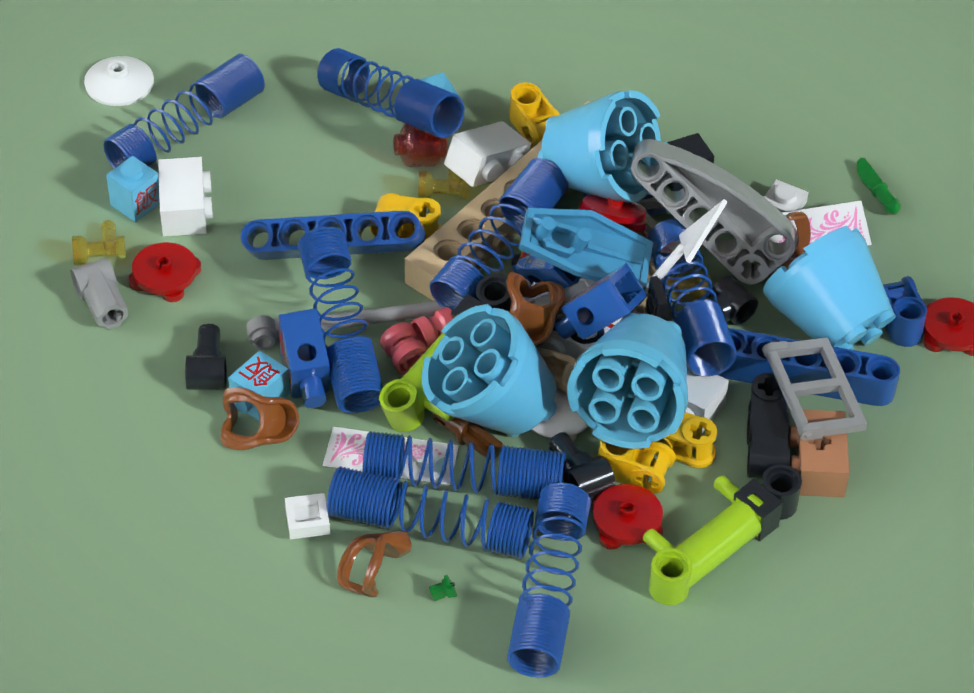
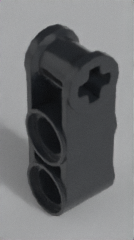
M763 373L756 376L751 387V400L748 406L747 477L762 478L765 470L773 465L783 464L790 466V445L788 444L789 413H787V403L772 373Z

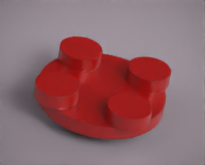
M588 195L580 202L579 210H593L618 224H623L624 227L631 231H645L646 221L644 220L647 211L636 202L606 199L595 195Z
M162 242L150 245L135 256L132 262V273L128 278L129 286L135 291H146L151 294L162 295L163 299L167 302L180 301L184 296V289L201 272V261L188 248L180 244Z
M948 297L928 304L926 306L927 314L923 330L925 333L923 341L925 348L932 352H940L944 349L958 352L963 351L969 356H974V303L962 298Z
M620 484L612 486L594 497L592 501L593 522L596 529L600 532L599 541L604 548L613 550L619 548L622 544L636 545L645 543L643 535L649 529H655L663 536V528L661 526L663 508L659 499L651 491L637 485Z

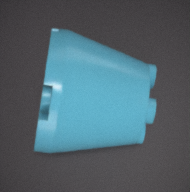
M639 91L613 92L563 114L548 118L542 140V150L539 151L538 158L547 159L556 164L569 183V189L606 199L639 202L649 192L632 174L633 151L635 146L642 140L653 139L661 142L660 130L656 120L659 118L660 113L651 99ZM649 156L640 159V162L646 166H654L658 163L656 159Z
M844 226L815 240L803 248L805 252L790 263L788 270L785 266L779 267L763 287V293L770 303L812 339L828 337L831 345L834 347L854 350L853 345L860 341L866 346L883 334L880 328L896 318L866 240L857 227L851 231L848 226Z
M485 304L472 307L460 313L441 330L445 336L436 347L432 357H425L422 369L424 393L432 404L450 416L505 433L509 437H517L533 429L541 421L549 420L557 409V404L554 401L557 388L554 375L520 321L503 309L492 308Z
M628 313L579 357L568 380L567 396L572 412L577 411L586 424L593 429L592 435L611 445L640 449L648 448L652 442L663 439L677 431L687 409L688 386L685 344L681 336L682 331L675 322L666 321L649 314Z

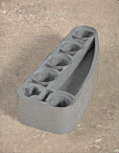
M653 139L642 140L635 146L631 164L633 176L686 229L702 217L694 215L691 212L695 208H705L709 211L723 199L727 201V204L702 244L738 280L749 285L757 284L793 255L796 247L794 225L771 202L749 185L710 161L679 147ZM649 156L656 159L658 163L654 166H646L640 162V159ZM676 182L680 183L684 188L680 191H670L666 185ZM721 233H730L734 236V239L722 241L717 236ZM774 235H783L787 240L782 243H775L770 238Z

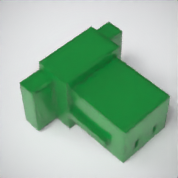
M444 575L441 583L429 587L434 601L447 596L448 598L457 597L455 583L450 580L448 575Z

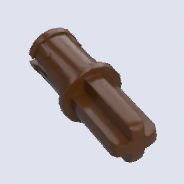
M433 415L435 416L433 420L451 432L460 445H469L472 442L474 450L485 458L490 444L494 446L495 459L501 452L503 443L480 425L456 417L451 421H445L438 415Z

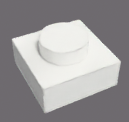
M776 179L764 198L782 213L802 210L807 203L809 192Z
M325 493L285 498L290 540L330 534Z

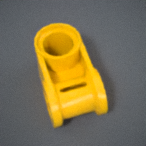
M523 82L518 83L511 89L509 120L520 135L532 143L530 147L532 149L543 140L548 118L558 116L560 113L553 108L538 86Z
M387 193L378 200L375 212L410 211L415 214L425 229V240L441 227L438 224V219L441 216V207L433 199ZM408 223L401 226L398 230V237L409 238L415 231V225ZM370 226V231L375 237L378 234V227Z
M685 412L677 431L657 442H662L673 449L676 454L675 461L687 464L692 468H706L716 458V448L713 442L717 437V428L710 419ZM702 428L705 429V436H702ZM693 449L696 450V457L693 456Z
M600 440L598 456L601 455L608 461L614 472L615 481L641 486L653 494L662 492L666 484L665 473L668 468L673 466L676 460V454L673 449L657 441L652 442L648 448L631 449L611 445ZM658 453V458L654 459V455ZM649 476L652 477L650 482L647 481Z

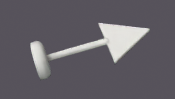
M725 199L679 235L681 243L652 277L658 276V278L662 279L683 254L688 263L692 261L727 204ZM650 279L647 281V284H646V288H645V292H646V293H648V287H649V281H650ZM644 299L630 313L640 314L636 309ZM621 318L616 320L614 323L617 324L621 320Z

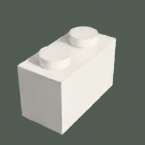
M501 121L453 134L444 165L470 186L475 187L499 178L529 152L532 143Z
M202 157L159 159V199L163 237L207 234L206 219L213 218L212 198L205 197V193H212L210 171H203Z

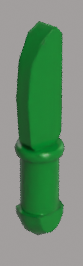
M860 157L857 161V173L861 181L884 206V211L891 215L897 214L901 209L899 200L888 190V185L882 181L868 161Z

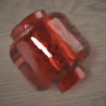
M404 123L400 133L395 134L393 138L394 154L396 156L400 155L403 164L410 168L434 167L447 154V138L434 136Z

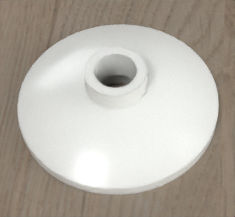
M115 56L94 64L86 73L84 84L87 94L96 102L108 106H126L142 100L150 93L154 84V77L151 68L145 62L129 56Z

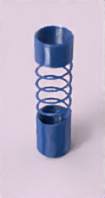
M340 48L327 52L318 66L317 78L319 85L324 90L350 101L359 102L362 106L371 107L374 111L383 112L386 116L395 117L398 121L440 138H447L453 135L462 124L465 107L463 100L457 94L422 80L414 79L411 76H403L399 71H391L389 67L379 66L373 61L368 62L365 58ZM346 62H348L342 73L341 84L338 86V75L340 69ZM370 64L376 66V69H374L371 72V74L369 67ZM348 66H349V71H348L347 77H346V79L344 80L345 71L347 70V68H348ZM381 69L387 70L388 73L381 80ZM378 70V84L375 90L368 96L369 80ZM393 74H397L400 78L393 85ZM390 75V88L384 98L380 100L379 92L381 85ZM402 80L403 86L398 91L395 103L392 105L393 90ZM365 88V98L359 99L358 95ZM377 91V103L371 104L369 98ZM389 96V107L383 109L381 103Z
M238 54L218 68H215L192 83L189 91L182 90L177 93L175 100L168 99L164 101L161 109L154 108L150 110L147 118L140 117L135 120L134 124H128L106 138L103 144L104 152L111 166L115 169L131 156L136 157L147 166L156 162L157 154L152 141L137 126V123L142 120L147 121L149 132L156 145L166 153L171 151L170 141L166 134L156 123L150 120L153 112H161L163 123L170 136L176 142L183 144L185 142L184 132L178 122L169 113L164 111L166 104L170 102L175 103L177 115L183 126L190 133L197 135L199 132L198 123L192 113L183 104L178 102L179 96L184 93L189 94L190 104L194 113L202 123L210 126L213 122L212 116L223 118L263 92L265 82L261 70L250 57L244 54ZM194 86L197 95L192 93V89ZM192 96L201 103L208 113L209 123L197 112ZM178 105L193 120L196 127L195 132L183 120ZM165 115L169 117L179 129L182 136L181 141L178 140L169 129L165 119ZM151 124L164 137L168 150L164 149L157 141Z
M532 159L501 196L499 204L491 208L489 217L483 218L479 224V229L473 231L469 235L468 242L458 248V255L451 257L430 282V292L441 307H448L453 311L467 294L478 300L476 286L484 276L476 267L461 258L475 262L488 275H491L489 270L501 272L504 269L501 258L512 259L514 257V250L511 245L519 246L520 243H514L505 238L496 228L493 219L507 223L521 237L525 213L528 208L553 209L568 190L569 184L556 164L547 159ZM500 207L505 219L493 217V212L496 208ZM490 220L495 232L482 229L483 224ZM480 232L481 239L485 245L472 242V237ZM482 232H487L501 239L511 250V255L504 256L495 251L487 243ZM469 245L475 259L469 256H462L461 250ZM472 245L479 246L492 253L498 259L501 267L494 269L482 262L473 250Z
M677 219L660 222L648 234L647 239L653 242L651 257L656 270L671 254L661 253V250L670 242L680 240L679 235L686 230ZM699 248L690 263L686 261L683 254L667 272V275L664 276V280L663 278L661 279L671 310L672 319L682 331L681 336L685 344L688 367L699 376L710 377L728 370L734 363L737 354L723 312L717 303L716 293L712 290V281L707 277V268L703 265V256L700 254ZM694 265H698V268H697L693 273H691V274H689V275H687V276H684V277H672V276H670V275H676V274L684 273V272L688 271L689 269H691ZM701 268L704 270V275L696 274ZM690 277L703 278L697 286L690 289H674L684 279ZM668 279L678 280L672 287L666 284ZM706 280L708 282L709 288L700 286ZM694 290L707 291L702 298L696 301H679L688 292ZM672 291L682 293L676 300L671 298ZM710 293L713 295V301L704 300ZM676 304L687 305L680 312L675 310Z
M335 227L316 228L308 231L300 238L298 247L305 277L309 283H312L309 288V294L316 300L313 309L317 308L318 302L337 304L326 310L322 315L318 312L320 324L322 319L331 321L345 320L335 324L326 332L322 328L324 342L327 335L343 338L335 341L329 347L325 344L333 394L337 408L340 411L347 413L365 412L380 404L379 395L383 388V383L372 340L367 336H354L366 329L367 322L363 319H350L357 316L363 310V305L358 302H347L356 297L359 289L353 285H344L355 276V272L348 269L351 265V256L346 236L341 229ZM345 271L351 273V277L343 282L336 284L316 283L319 279L333 278ZM314 285L325 288L333 287L323 292L318 298L313 294ZM338 289H355L354 295L346 299L337 301L321 300L326 294ZM358 305L360 307L356 313L349 316L325 317L332 310L342 306ZM351 322H362L364 324V327L356 332L338 335L330 334L333 329Z
M370 431L365 441L362 472L373 473V475L376 474L377 476L380 474V476L384 475V477L388 476V478L392 477V479L396 478V480L401 479L408 455L409 477L414 487L422 479L428 454L430 481L434 489L438 488L442 482L448 458L450 480L454 491L459 490L462 485L469 457L471 484L475 493H478L483 486L490 456L492 488L496 496L506 495V497L514 496V498L517 496L518 498L522 497V499L525 497L526 499L530 498V500L532 498L539 500L540 492L544 487L552 483H561L564 480L563 470L566 458L564 451L561 453V451L534 450L533 448L526 449L525 447L518 448L517 446L514 448L513 446L510 447L508 445L506 447L504 445L500 454L496 489L495 453L493 444H490L481 480L476 489L474 444L470 442L462 473L456 487L453 466V441L450 439L447 444L442 470L435 485L433 475V441L430 437L427 441L421 470L415 483L412 469V437L410 435L407 437L406 446L403 434L396 435L394 433L392 435L387 432L380 434V432L376 433L374 431L372 433Z
M342 466L338 467L333 474L326 505L328 515L333 516V518L336 516L337 518L352 520V522L356 521V523L360 522V524L363 522L364 524L367 523L368 525L371 524L372 526L375 525L376 527L379 526V528L383 527V529L387 528L388 530L393 526L399 514L401 530L408 533L413 529L420 516L421 534L425 538L431 536L440 521V533L445 543L454 537L461 523V540L465 547L470 546L474 542L481 528V543L486 552L492 551V553L496 552V554L500 553V555L504 554V556L508 555V557L512 556V558L515 556L516 559L518 557L522 559L525 556L533 526L534 511L532 508L529 509L524 506L521 508L520 505L517 507V505L513 506V504L509 505V503L505 504V502L501 503L499 501L492 513L487 542L485 544V524L489 503L488 498L485 499L476 530L470 541L466 543L464 528L468 494L464 496L456 525L451 535L446 539L444 534V515L448 496L447 489L444 491L435 523L429 533L425 534L424 507L428 491L427 485L424 486L416 516L410 527L406 530L403 522V509L408 487L407 480L403 483L402 487L400 479L396 480V478L392 479V477L388 478V476L384 477V475L380 476V474L377 476L376 474L373 475V473L369 474V472L353 470V468L350 470V468L346 469V467L342 468Z
M552 483L544 487L540 492L535 527L532 533L534 540L529 546L531 557L526 562L525 570L527 574L522 580L524 591L519 597L507 654V661L510 666L517 672L529 677L541 678L556 674L562 662L570 617L568 606L573 602V598L568 590L576 586V580L571 573L579 569V562L574 556L582 552V545L578 539L585 535L591 505L588 493L570 483ZM537 529H538L540 532H542L544 535H541V536H539V537L537 538V537H536ZM550 537L555 540L574 541L578 545V551L574 554H568L559 550H548L539 543V540ZM537 544L543 551L533 555V547ZM547 553L560 558H571L575 562V568L565 571L558 568L545 567L535 558ZM533 560L540 568L530 572V563ZM547 571L558 575H567L571 578L572 585L564 589L553 585H543L536 581L532 574ZM530 578L538 586L526 589V581ZM539 588L563 592L568 596L569 601L565 604L559 598L541 593L529 594L528 592Z

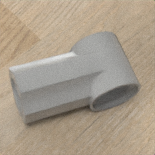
M105 257L70 269L76 293L80 300H86L97 325L106 327L108 330L121 326L123 320L129 317L128 308L117 288L116 277L108 258Z

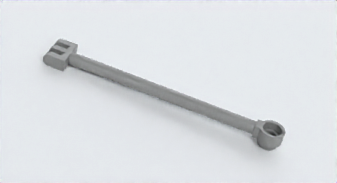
M436 301L362 310L357 316L350 319H363L369 325L414 319L421 316L429 317L433 316L435 311L443 307ZM357 311L325 315V317H345ZM262 315L248 321L246 325L248 340L255 348L260 350L269 349L275 344L276 340H279V318L273 319L270 316ZM322 319L321 327L323 330H328L335 324L345 320L331 321ZM351 322L340 325L335 329L361 326L364 324L362 322Z

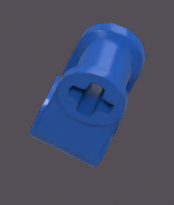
M906 276L900 282L883 284L893 312L896 315V318L887 324L885 328L894 343L904 347H911L917 345L922 339L927 307L922 301L912 277Z

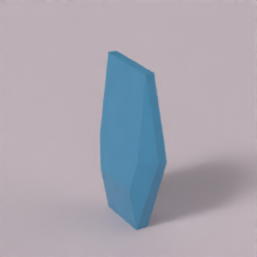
M528 208L526 211L519 250L575 276L599 281L627 263L643 289L645 290L653 247L651 240L593 210Z

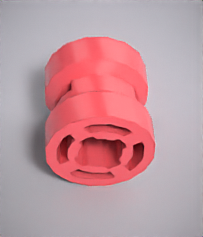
M444 307L435 311L434 315L429 318L421 316L411 321V325L418 333L419 341H422L427 348L443 333L441 330L453 319L450 308Z
M407 322L392 325L382 334L380 339V346L387 356L392 357V364L400 375H405L428 349L422 341H419L418 333L414 327Z

